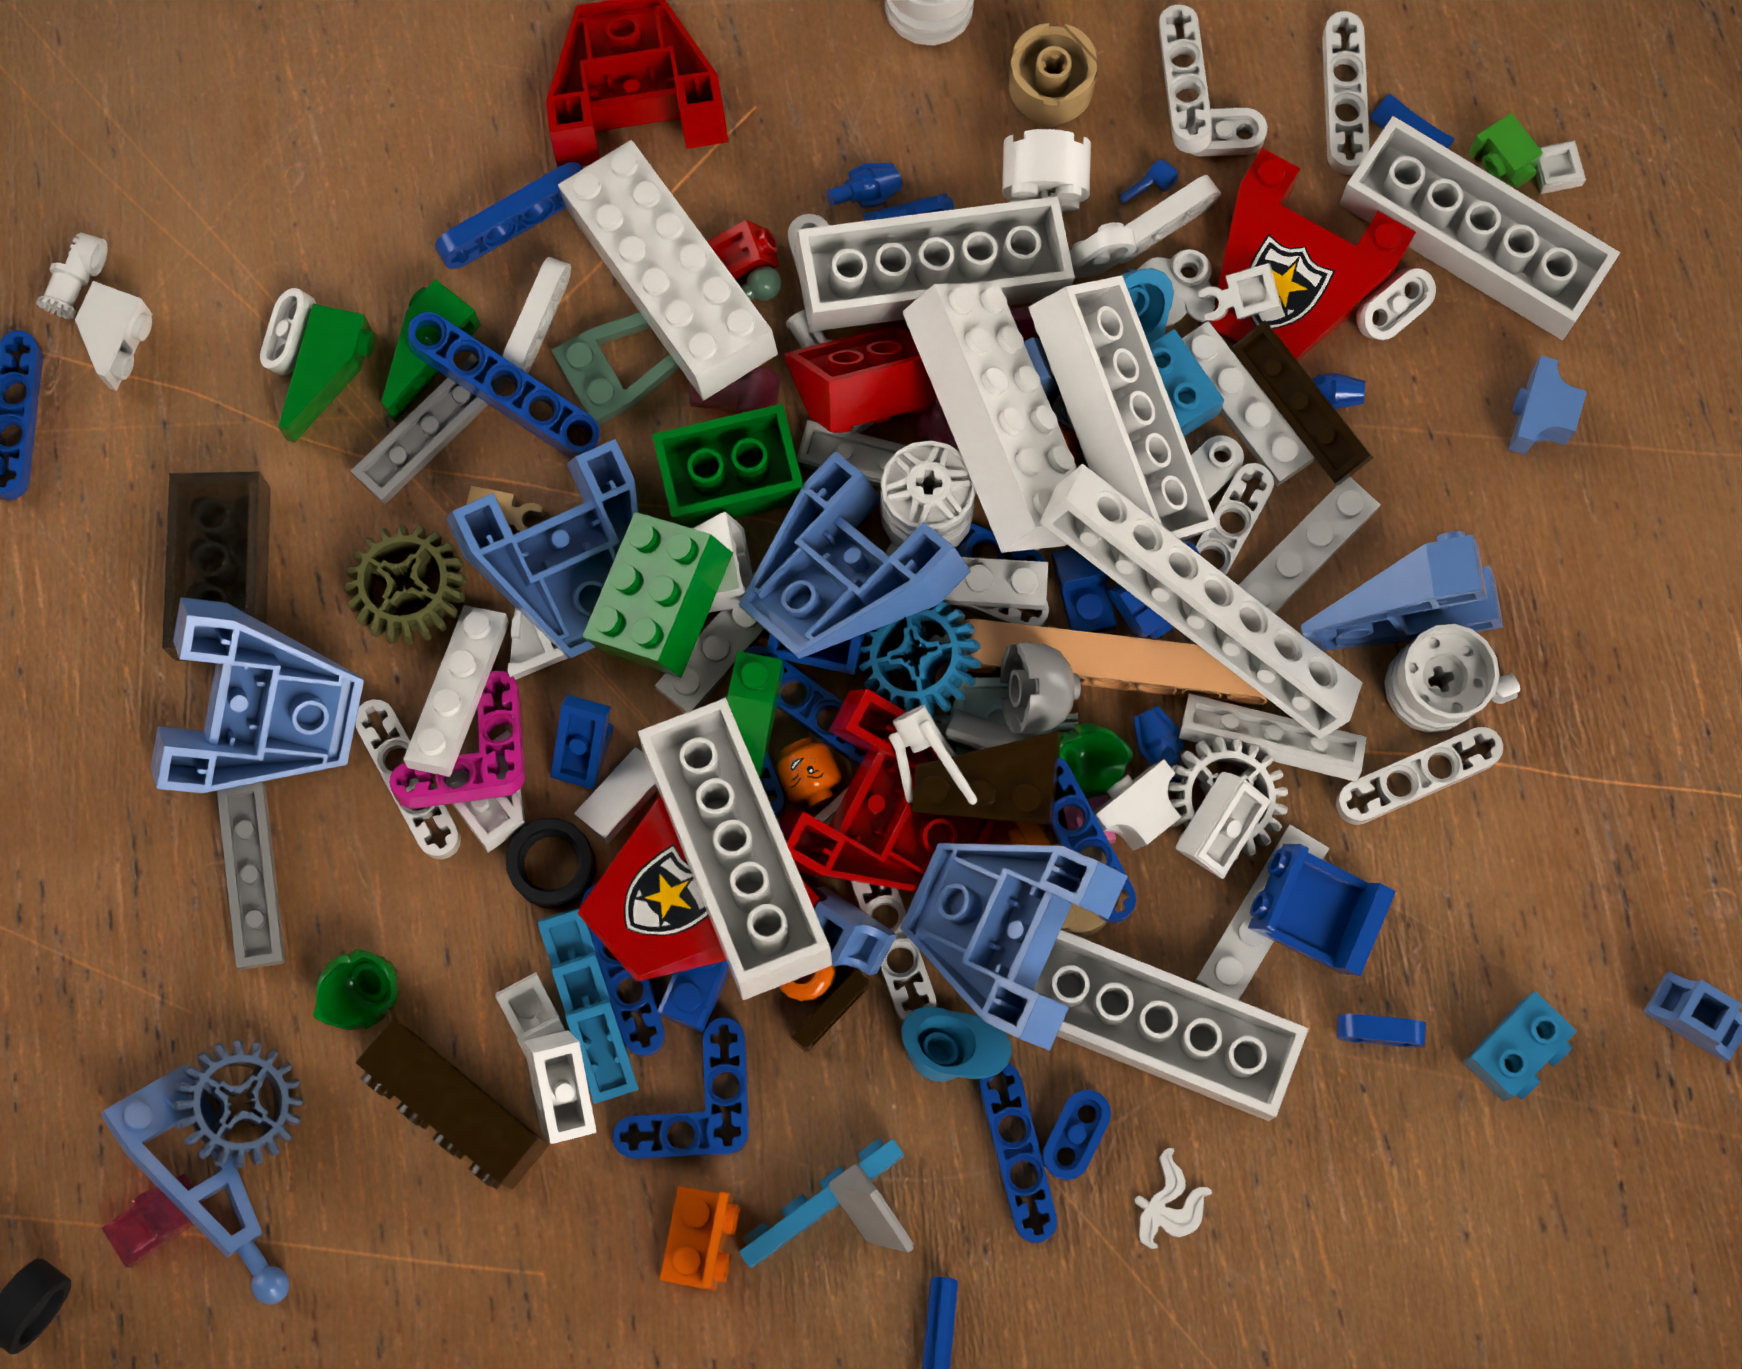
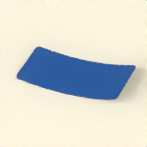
M1388 94L1370 116L1371 120L1383 130L1392 116L1447 149L1454 142V137L1422 119L1392 94Z

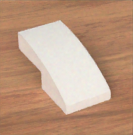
M537 972L495 993V997L517 1036V1041L525 1056L523 1041L567 1031Z

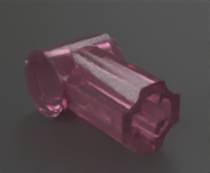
M757 367L704 401L691 384L690 405L691 407L734 412L736 414L777 405L782 377L775 371Z

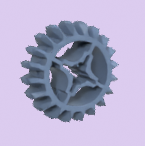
M241 1039L233 1041L231 1047L232 1055H228L227 1049L222 1042L214 1045L215 1061L205 1051L199 1053L197 1059L203 1070L201 1071L195 1066L187 1065L183 1072L194 1082L192 1084L179 1082L175 1087L177 1092L188 1095V1100L176 1101L172 1105L175 1111H188V1117L182 1118L175 1123L176 1128L184 1129L191 1125L195 1131L185 1138L184 1143L186 1146H190L201 1139L205 1144L200 1148L197 1154L198 1157L204 1159L211 1153L212 1149H216L218 1151L215 1157V1165L221 1167L226 1163L230 1153L233 1154V1165L236 1169L244 1167L245 1153L249 1154L254 1165L261 1164L263 1162L261 1147H264L271 1156L277 1155L280 1149L274 1138L277 1137L284 1142H289L293 1138L292 1133L283 1127L284 1123L298 1125L301 1121L300 1116L288 1112L289 1107H298L304 1103L302 1097H289L288 1090H293L301 1085L300 1080L297 1078L285 1083L282 1077L283 1074L291 1070L292 1065L286 1062L276 1069L272 1064L277 1059L279 1052L275 1049L267 1053L264 1059L259 1058L262 1044L257 1041L252 1043L248 1054H244V1044ZM227 1066H245L253 1069L249 1077L239 1086H232L224 1081L219 1082L211 1076L218 1069ZM264 1079L269 1082L275 1096V1113L273 1118L267 1115L268 1111L260 1105L258 1100V1092ZM251 1085V1088L245 1095L248 1098V1102L244 1103L249 1104L248 1112L241 1111L230 1117L225 1123L231 1113L228 1106L232 1105V1103H227L228 1097L239 1095ZM203 1089L210 1093L209 1097L219 1107V1115L211 1130L205 1123L201 1113L200 1099ZM238 1121H244L252 1126L257 1125L265 1131L254 1141L245 1143L230 1142L223 1139L228 1130L232 1129Z

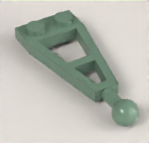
M759 266L750 272L747 283L740 287L750 301L753 299L768 301L775 298L780 292L781 278L775 269L769 266ZM641 313L588 329L551 350L585 412L597 421L598 426L634 407L680 368L669 354L629 388L624 390L599 345L651 328Z

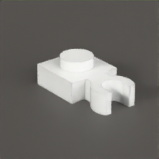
M1269 263L1227 275L1228 289L1221 290L1217 287H1206L1198 292L1199 298L1216 296L1219 301L1216 311L1204 314L1205 320L1217 321L1223 318L1231 308H1235L1237 319H1242L1282 307Z

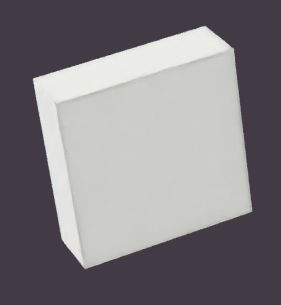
M1575 140L1539 147L1543 154L1535 167L1537 171L1535 176L1540 194L1583 186L1586 178Z

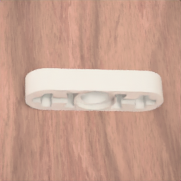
M1208 175L1199 177L1125 225L1124 227L1134 231L1137 250L1119 264L1126 263L1215 204L1220 198L1221 192Z
M547 257L543 262L503 353V358L527 374L542 345L571 274L570 264L552 257Z

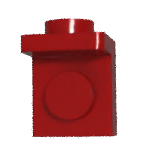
M744 220L707 241L735 280L759 266H769L773 269L779 266L775 254L778 250V245L771 231L748 220Z

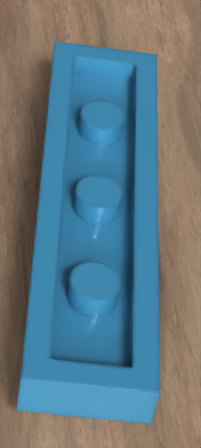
M879 1138L857 1154L862 1161L857 1166H860L872 1181L904 1157V1153L894 1139L884 1145ZM842 1166L819 1182L823 1190L810 1200H807L804 1194L786 1205L781 1210L785 1218L769 1229L764 1222L742 1238L746 1247L741 1249L739 1254L749 1268H754L840 1204L830 1190L829 1183L845 1171Z

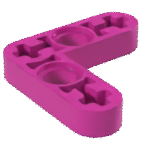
M493 671L489 674L477 706L479 752L459 755L452 771L464 770L470 774L468 781L461 787L451 788L445 784L448 776L410 769L403 763L394 769L389 781L393 795L400 805L406 808H423L504 797L514 794L522 787L525 781L521 694L513 676L510 677L505 671ZM497 688L505 689L502 692L504 710H497L493 699ZM506 724L513 728L510 737L504 741H493L489 738L491 730L498 725ZM498 756H505L509 771L506 772V778L500 780L496 776L500 773ZM432 775H435L438 789H433L431 784H434ZM417 778L419 783L415 784V791L407 792L406 787L409 786L410 779Z

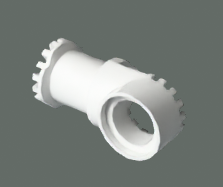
M82 232L77 234L76 238L73 239V242L76 244L70 245L71 251L68 252L69 256L66 263L51 264L49 269L52 273L44 296L38 297L36 305L47 312L51 309L50 314L52 315L56 311L57 317L61 318L62 316L64 319H74L76 315L74 305L82 286H87L90 277L98 276L104 267L108 251L106 240Z

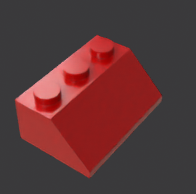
M901 324L785 352L786 363L808 416L830 432H848L856 425L867 422H886L891 419V416L905 412H924L929 409V406L939 404L911 332Z

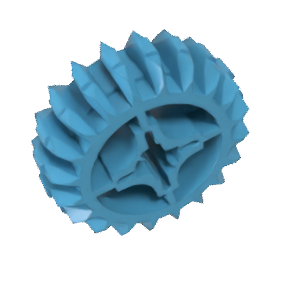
M943 600L939 605L882 626L876 632L872 630L865 633L872 640L871 645H863L861 647V653L870 658L859 665L861 672L871 674L864 682L865 687L871 691L877 690V695L904 709L906 712L926 705L929 713L934 717L936 703L943 711H951V703L948 698L952 695L960 701L964 700L966 695L959 687L963 682L970 686L976 684V679L967 673L968 669L981 667V662L977 658L969 656L981 649L980 643L977 640L969 639L975 632L974 626L970 623L962 624L965 614L959 609L950 612L951 604ZM932 623L944 627L951 643L930 642L928 634L923 631L922 624ZM904 632L902 644L897 649L890 651L895 640ZM922 648L927 652V655L920 657V665H917L912 661L919 657V650ZM950 663L946 673L936 683L935 675L937 670L942 665ZM889 671L910 672L911 680L917 683L918 691L899 689L893 682Z

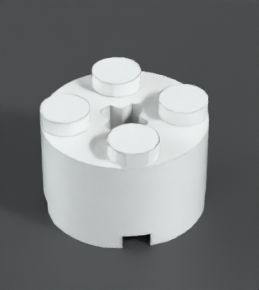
M1053 129L1024 131V140L1013 142V135L1008 136L1004 140L1003 196L1010 200V202L1058 196L1061 213L1079 211V203L1086 200L1090 195L1091 141L1084 137L1081 144L1074 141L1073 132Z

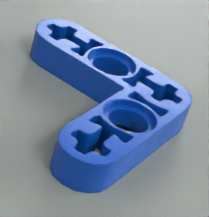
M722 1017L710 1022L704 1030L705 1112L632 1115L625 1117L617 1123L612 1136L614 1146L620 1154L629 1159L636 1160L735 1154L745 1147L749 1139L747 1055L745 1034L738 1022L731 1018ZM721 1027H728L731 1035L738 1036L737 1042L730 1043L729 1059L733 1060L739 1057L740 1065L738 1067L722 1064L711 1068V1059L721 1061L720 1046L711 1042L713 1036L720 1034ZM722 1073H732L739 1080V1091L730 1099H721L713 1091V1082ZM741 1104L740 1114L731 1112L732 1125L734 1128H741V1136L734 1137L731 1146H724L723 1139L715 1137V1130L723 1128V1113L720 1112L713 1115V1106L730 1108ZM662 1122L659 1137L663 1150L653 1151L656 1143L654 1140L639 1142L638 1150L631 1151L630 1144L622 1142V1134L630 1133V1125L637 1124L639 1131L642 1133H655L653 1123ZM687 1122L694 1129V1140L687 1148L678 1149L669 1143L668 1131L675 1123Z

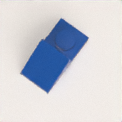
M1073 548L1052 552L1051 558L1069 630L1093 633L1115 630L1116 621L1106 585L1108 575Z
M567 694L561 706L551 778L594 789L613 733L614 726L608 723L611 706Z

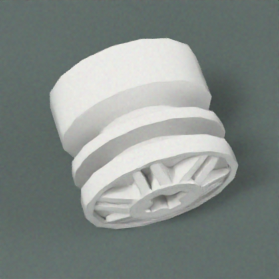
M885 0V12L889 24L901 37L915 44L933 46L950 42L964 32L972 19L974 0Z
M932 440L914 442L898 450L885 465L881 480L880 515L882 527L891 542L900 547L924 522L950 544L957 547L969 533L976 498V490L961 453L948 444ZM924 487H933V495H925Z
M1457 624L1436 625L1424 631L1401 649L1389 664L1384 683L1387 701L1399 719L1411 728L1427 733L1446 732L1485 708L1496 693L1500 674L1497 657L1488 641L1473 629ZM1430 678L1432 681L1440 680L1442 688L1440 689L1438 686L1431 687L1428 680Z

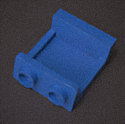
M1283 844L1282 848L1274 853L1269 862L1268 873L1270 876L1264 890L1259 892L1253 900L1250 908L1252 919L1248 929L1340 974L1361 976L1396 891L1381 883H1368L1308 853L1309 848L1302 844Z

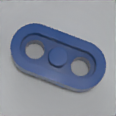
M1081 1090L1074 1093L1067 1100L1042 1153L1044 1167L1054 1178L1064 1181L1073 1180L1082 1175L1087 1169L1111 1118L1110 1105L1103 1095L1093 1090ZM1083 1106L1092 1108L1095 1113L1094 1121L1091 1123L1081 1122L1078 1118L1079 1108ZM1062 1148H1068L1074 1153V1162L1069 1166H1064L1057 1160V1153Z

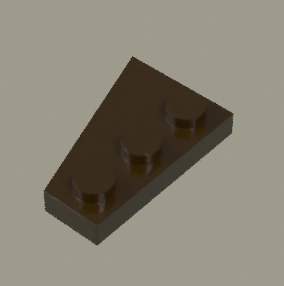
M1055 731L952 756L951 758L977 797V803L973 805L967 801L941 760L916 765L911 812L1052 826L1061 732Z

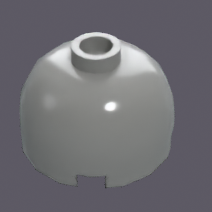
M1021 642L1007 647L1002 660L1000 683H1009V698H1001L1005 721L1011 732L1037 734L1047 732L1064 722L1073 707V701L1078 700L1081 690L1079 676L1077 673L1072 672L1068 660L1059 650L1042 643Z

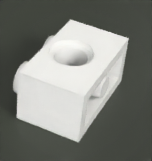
M567 1030L523 1041L540 1130L549 1143L553 1144L597 1133L580 1043L575 1036Z

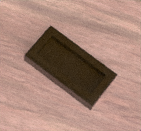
M855 969L792 1036L793 1042L804 1052H809L867 991L868 979Z

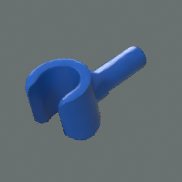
M1158 160L1150 167L1146 176L1141 181L1119 194L1118 197L1125 204L1140 193L1148 190L1153 184H1156L1165 192L1177 181L1178 171L1167 161Z

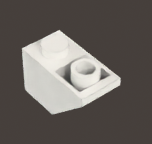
M93 281L75 318V322L97 375L109 389L117 391L122 379H127L131 374L134 366L133 355L139 342L144 341L150 333L152 313L141 298Z

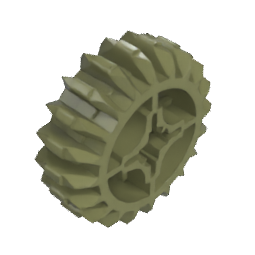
M399 524L397 536L392 537L387 528H382L380 531V535L383 538L382 541L376 544L374 539L366 537L365 543L369 551L367 553L358 550L354 551L353 557L360 566L346 567L347 575L354 579V581L344 585L345 592L348 595L354 596L347 602V605L352 612H359L356 620L361 626L370 624L369 632L374 637H378L385 632L387 641L394 644L398 640L400 633H402L406 644L412 645L415 640V633L420 632L425 641H430L431 633L428 628L436 625L438 630L441 632L445 631L447 626L442 619L443 616L447 615L450 618H457L459 612L451 603L465 602V594L456 589L467 584L465 574L458 572L464 567V564L460 557H452L455 548L450 542L441 545L442 537L436 531L426 537L424 527L417 525L411 536H409L407 527L404 524ZM410 554L402 563L392 564L388 562L397 556ZM431 561H434L440 569V585L436 594L425 584L426 576L429 573L427 567ZM376 575L381 577L383 582L387 584L386 591L382 596L384 602L380 609L374 605L372 599V585ZM408 578H411L418 590L413 587L406 590L403 587V591H401L394 579L399 582L406 579L408 582ZM419 604L425 607L416 613L401 615L411 605Z

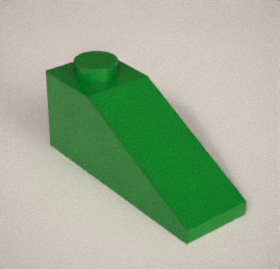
M436 279L427 288L422 287L413 295L409 302V308L405 313L381 401L388 417L394 422L402 416L440 373L410 351L407 336L411 321L418 314L433 312L442 316L470 336L481 326L476 311ZM422 327L415 334L417 340L425 346L435 345L441 339L439 332L432 327Z
M318 304L312 305L278 423V428L287 441L296 442L360 372L364 357L371 356L375 343V333L372 331L364 314Z
M737 651L727 702L761 781L784 677L782 659Z

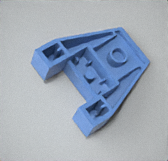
M616 439L575 456L567 463L568 469L584 501L583 504L514 535L494 493L453 510L445 517L464 558L569 659L596 647L582 636L634 512H638L635 480Z
M835 451L803 484L804 487L798 493L738 605L800 659L939 605L971 571L955 547L924 522L890 557L855 528L880 503L881 497L866 476Z
M1463 531L1443 533L1436 537V542L1425 543L1301 624L1302 634L1319 649L1327 651L1412 641L1419 634L1436 625L1457 624L1473 629L1475 632L1503 628L1495 575L1490 566L1482 567L1479 545L1473 534L1465 536Z
M181 597L173 637L179 659L216 663L204 731L162 726L157 728L150 767L156 789L207 793L347 765L362 693L363 678L228 603Z
M938 843L900 929L984 1022L1021 1040L1050 1051L1069 1007L1034 990L1071 905H1077L1109 919L1128 876L1064 846Z

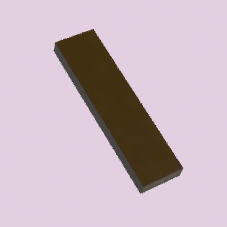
M1264 320L1230 348L1336 485L1339 486L1374 458L1268 322Z

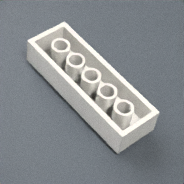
M1392 116L1348 181L1339 202L1340 206L1368 223H1371L1375 214L1379 211L1416 231L1409 248L1562 341L1621 253Z
M632 140L558 184L570 216L703 401L778 355L770 326Z
M1058 196L799 229L794 249L809 332L903 320L905 318L902 312L934 284L999 283L1007 299V304L1016 305L1038 302L1066 286H1071L1075 279Z
M1123 276L1066 286L1029 306L1035 330L1040 337L1051 372L1059 387L1067 414L1071 419L1082 448L1083 457L1089 469L1181 541L1218 527Z
M999 283L934 284L902 313L1001 553L1067 545L1039 522L1055 487L1076 470L1077 467Z
M726 698L638 731L644 756L742 1000L832 966L830 946Z
M1060 930L1034 988L1035 991L1069 1007L1057 1033L1058 1037L1266 1121L1274 1119L1278 1114L1309 1028L1063 930Z

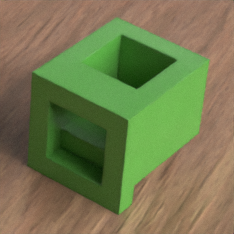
M1510 113L1478 134L1468 154L1473 160L1481 156L1484 168L1489 174L1509 186L1513 184L1515 188H1519L1536 175L1535 167L1543 152L1515 116Z

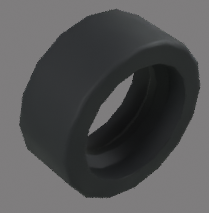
M541 818L525 825L513 837L506 853V871L514 888L528 902L543 908H562L578 901L590 887L596 873V856L586 835L574 824L559 818ZM545 837H558L568 841L574 847L578 856V868L574 878L567 885L558 889L545 890L535 886L528 879L524 870L528 849L536 841Z
M37 1258L28 1263L0 1292V1347L9 1354H18L45 1330L62 1307L71 1289V1279L46 1260Z

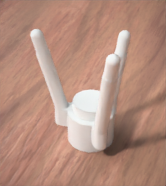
M926 705L914 708L893 720L897 732L888 737L896 752L906 801L908 803L913 801V783L905 747L910 746L912 752L917 753L932 746L967 801L972 805L976 804L977 797L951 758L957 754L937 728Z

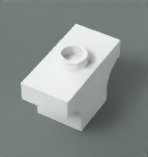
M1165 760L1150 766L1134 780L1129 775L1123 777L1107 790L1111 798L1093 812L1103 831L1117 833L1133 851L1148 845L1181 818L1168 797V785L1175 773Z

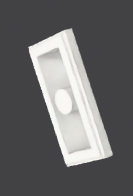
M635 747L574 813L607 844L612 841L658 790L644 753Z
M1222 772L1176 844V849L1217 877L1224 879L1271 801L1242 777Z

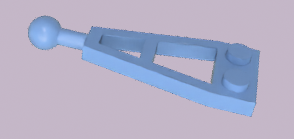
M186 1064L105 1109L101 1117L125 1154L226 1258L236 1252L239 1254L253 1276L251 1290L254 1297L259 1302L268 1305L282 1301L290 1288L289 1278L281 1268L269 1266L254 1243L262 1235V1231L238 1170L234 1168L232 1155L229 1153L227 1161L223 1166H216L217 1174L188 1191L144 1146L147 1142L175 1127L177 1121L188 1117L187 1110L175 1111L172 1108L174 1102L188 1100V1095L181 1094L175 1090L176 1084L179 1082L192 1084L194 1082L183 1072ZM202 1090L200 1099L201 1113L205 1123L211 1130L217 1118L209 1099ZM216 1149L211 1151L214 1162L218 1151ZM224 1188L242 1229L232 1236L200 1204Z

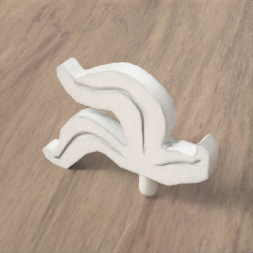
M1167 1148L1159 1157L1165 1177V1187L1163 1190L1156 1193L1150 1202L1142 1196L1135 1198V1203L1144 1209L1140 1216L1139 1239L1141 1243L1150 1249L1158 1248L1153 1238L1158 1232L1159 1226L1166 1233L1177 1238L1194 1232L1202 1221L1204 1197L1212 1194L1210 1188L1199 1187L1190 1192L1185 1200L1183 1209L1165 1207L1166 1203L1173 1201L1185 1190L1183 1172L1173 1162L1174 1148Z

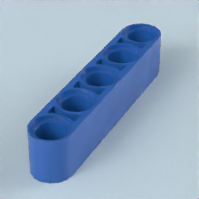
M424 312L418 314L411 321L407 336L408 346L416 357L565 456L573 459L575 456L595 448L600 438V428L592 416L442 316L433 312ZM422 327H432L439 332L441 339L435 345L425 346L417 340L415 334ZM470 352L477 358L478 366L471 371H463L455 365L453 358L457 353ZM499 376H505L514 382L516 391L509 396H500L493 391L491 382ZM536 401H543L551 407L553 417L547 421H538L531 416L529 406ZM572 426L585 428L589 433L590 442L584 446L573 445L567 438V430Z

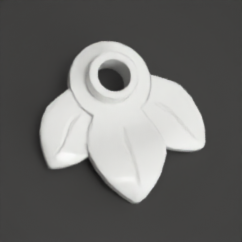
M1188 249L1176 253L1171 259L1155 257L1146 261L1137 269L1138 271L1140 269L1154 268L1164 272L1172 281L1174 296L1166 326L1177 323L1187 313L1195 320L1205 323L1207 320H1205L1204 314L1214 311L1216 296L1199 298L1198 292L1203 288L1212 287L1209 283L1211 265L1207 257L1201 252ZM1190 267L1196 271L1197 275L1193 278H1186L1182 275L1181 270Z

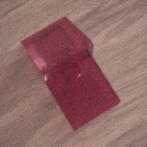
M186 1174L176 1177L188 1191L194 1188ZM158 1187L152 1188L133 1198L132 1200L135 1204L133 1207L101 1228L126 1268L133 1267L194 1225ZM201 1202L200 1204L209 1212L204 1202Z

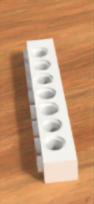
M1084 464L1080 465L1055 487L1041 517L1040 524L1320 740L1350 721L1363 683Z

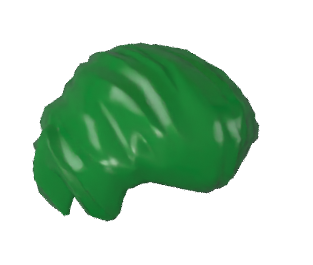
M1092 722L1074 724L1073 729L1061 733L1059 757L1064 759L1069 765L1086 799L1102 797L1110 787L1122 779L1127 764L1133 758V751L1112 730L1097 726ZM1059 770L1057 771V779L1061 775ZM1068 789L1065 792V795L1069 796L1073 795V793L1070 789Z
M355 949L351 953L339 955L326 964V968L316 981L314 1018L327 1025L344 1030L361 1028L366 1030L383 1020L385 1013L391 1010L397 1002V995L399 993L397 982L399 977L396 973L398 970L385 957L374 955L365 950Z

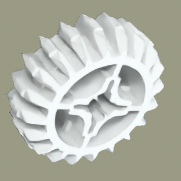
M1216 737L1214 739L1212 751L1205 741H1201L1196 744L1198 757L1190 751H1185L1181 754V759L1188 769L1179 765L1171 767L1175 773L1174 777L1181 781L1180 783L1169 782L1168 793L1177 794V799H1172L1170 802L1175 809H1178L1181 818L1170 827H1176L1183 823L1187 828L1193 819L1195 811L1192 805L1191 794L1196 777L1201 782L1199 786L1205 793V798L1219 777L1218 773L1212 774L1206 765L1213 762L1232 763L1245 770L1239 777L1245 779L1252 786L1254 785L1253 782H1255L1258 791L1271 801L1242 848V851L1247 856L1256 854L1254 840L1262 846H1267L1271 843L1270 836L1264 828L1273 832H1278L1282 828L1280 822L1274 819L1272 815H1284L1288 810L1285 805L1276 803V798L1288 795V789L1284 787L1275 789L1273 781L1283 777V772L1276 770L1269 774L1265 769L1273 761L1271 755H1266L1259 761L1255 759L1259 750L1258 745L1252 744L1245 754L1242 753L1241 738H1234L1230 750H1227L1223 737ZM1184 831L1179 835V837H1178L1179 840H1180L1181 836L1183 835Z

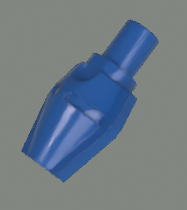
M864 163L848 173L849 179L845 180L843 185L828 189L826 197L831 206L847 201L850 203L857 202L861 208L879 206L903 188L901 176L893 163Z
M1338 373L1319 374L1316 378H1312L1335 409L1364 404L1365 380Z
M1156 706L1133 717L1137 748L1146 762L1151 765L1165 760L1170 767L1174 765L1181 766L1178 760L1181 758L1179 751L1185 747L1183 739L1179 738L1180 729L1159 706ZM1174 776L1170 780V782L1177 783L1181 781Z

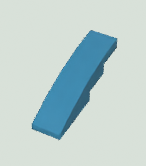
M577 907L540 919L537 923L552 966L551 970L566 1013L565 1017L568 1027L580 1043L587 1084L593 1102L597 1104L639 1090L627 1047L622 1039L589 927L577 914L580 908Z

